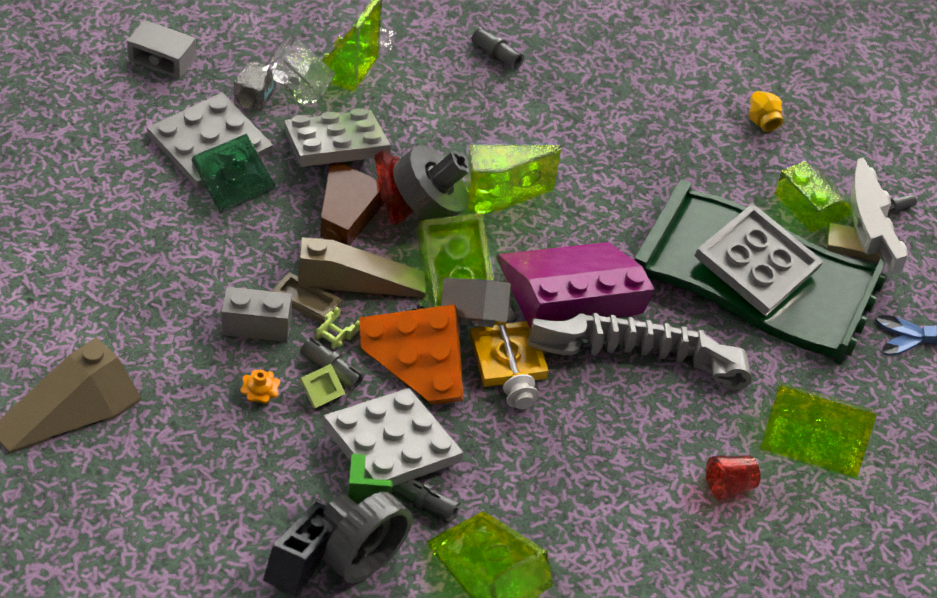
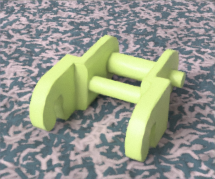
M338 307L334 308V312L330 311L325 316V322L315 330V338L319 340L323 337L332 343L331 348L334 350L338 346L341 347L342 342L346 338L350 340L360 330L359 320L356 321L355 325L352 324L343 330L332 324L340 315L341 310ZM333 329L339 334L335 337L328 333V331Z

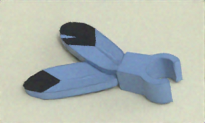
M880 315L876 318V322L883 329L901 335L885 344L882 352L886 355L904 353L920 345L922 342L937 344V325L923 326L921 328L891 315Z

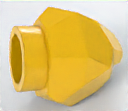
M754 92L750 97L749 119L761 127L764 132L778 129L784 122L781 116L782 101L772 93Z

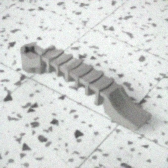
M579 313L576 317L566 321L532 319L530 333L527 336L528 346L561 355L578 353L582 345L581 339L588 340L591 355L599 353L603 346V341H605L606 349L609 353H612L618 344L621 343L623 344L624 353H630L634 346H640L641 355L646 356L652 348L658 349L659 359H665L669 352H674L676 362L682 363L686 356L689 355L692 356L694 368H700L712 375L715 381L722 382L723 386L730 390L744 389L752 380L747 352L740 347L718 344L705 335L704 330L694 332L687 330V327L683 326L681 328L670 327L668 323L663 325L652 324L651 320L640 322L634 321V318L628 317L626 320L616 318V315L604 317L599 316L598 313H593L591 316Z

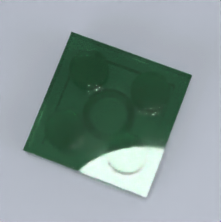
M247 134L196 154L191 160L220 213L268 193L276 186Z

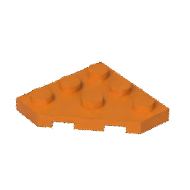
M455 304L359 317L361 349L384 366L390 373L408 385L430 404L464 401L458 311Z

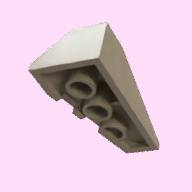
M301 238L298 287H318L326 290L425 298L424 271L335 240Z
M96 337L68 355L0 419V444L11 454L49 441L53 436L71 430L72 432L84 429L83 426L100 420L105 422L116 418L141 401V396L119 358Z

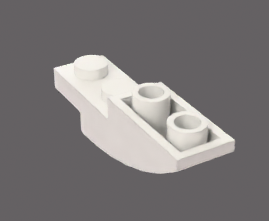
M860 158L857 161L851 187L850 202L854 227L866 255L878 252L882 260L886 261L885 265L892 276L903 272L908 258V250L904 242L898 240L894 233L892 221L887 217L891 207V199L888 192L882 190L879 185L875 170L872 167L869 168L864 158Z

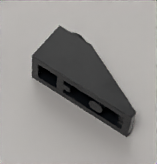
M315 502L272 545L263 578L264 582L275 586L281 592L296 595L310 580L324 557L327 543L335 531V528L324 519L325 514L323 512L327 506Z

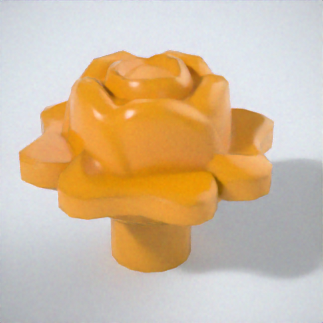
M253 370L251 375L243 376V386L240 388V392L243 395H247L249 402L256 401L266 404L270 398L278 397L280 380L274 378L273 372Z

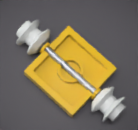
M509 300L507 322L494 321L493 327L470 328L469 337L483 386L503 385V391L508 395L506 399L507 404L517 409H526L532 406L539 397L538 390L534 388L535 380L547 379L549 370L543 351L527 344V336L530 333L527 322L511 323L514 320L515 314L510 309L511 301Z

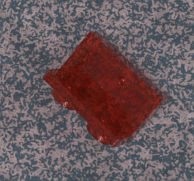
M382 150L374 156L382 201L387 204L390 223L397 225L414 211L403 199L395 183L393 170L395 163L400 158Z

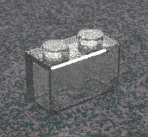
M294 34L275 46L263 68L300 104L306 107L324 96L335 75Z

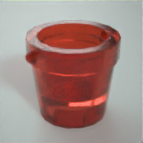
M717 455L710 457L706 463V481L715 499H729L733 495L755 489L760 484V469L753 456Z

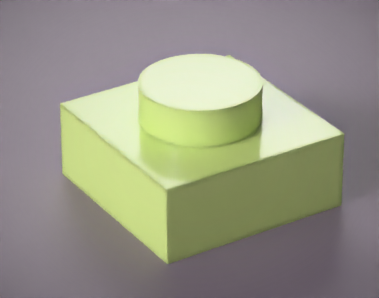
M332 364L300 378V382L314 409L346 394Z

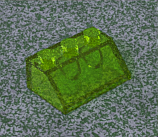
M779 381L760 449L858 478L877 413L874 409Z

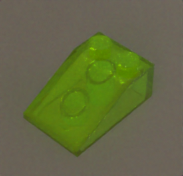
M370 0L344 34L337 37L334 48L330 53L324 55L321 62V69L324 70L323 81L353 92L356 91L379 57L382 0Z
M469 145L468 163L471 170L465 177V186L468 194L467 212H478L481 214L498 212L554 190L561 145Z
M483 213L420 221L416 229L420 257L434 307L441 306L444 278L494 281Z
M485 511L472 516L427 541L428 547L470 598H535L553 587L548 551Z

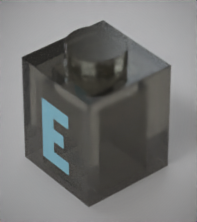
M249 60L234 81V102L239 103L245 108L251 107L261 111L276 90V69Z

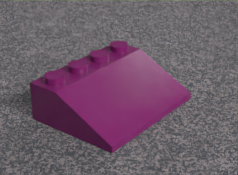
M610 242L498 254L496 258L507 282L511 283L510 288L530 329L532 319L566 321L576 317L579 313L590 316L593 313H598L599 316L604 317L616 315V318L642 314L645 312L655 290L643 267Z

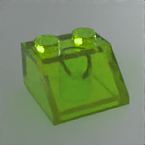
M803 161L781 171L774 194L811 233L830 225V223L852 215L851 202L820 170L811 164Z

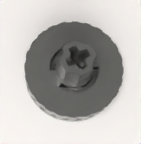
M417 145L395 163L393 170L395 183L403 199L416 214L432 224L445 225L465 210L468 205L467 189L462 178L471 170L468 163L469 160L462 152H457L456 150H452L449 154L443 156L429 146Z
M389 492L373 494L358 505L346 494L338 495L327 505L323 512L325 514L324 519L335 528L325 549V561L350 584L366 580L385 565L400 549L410 532L413 522L412 513Z

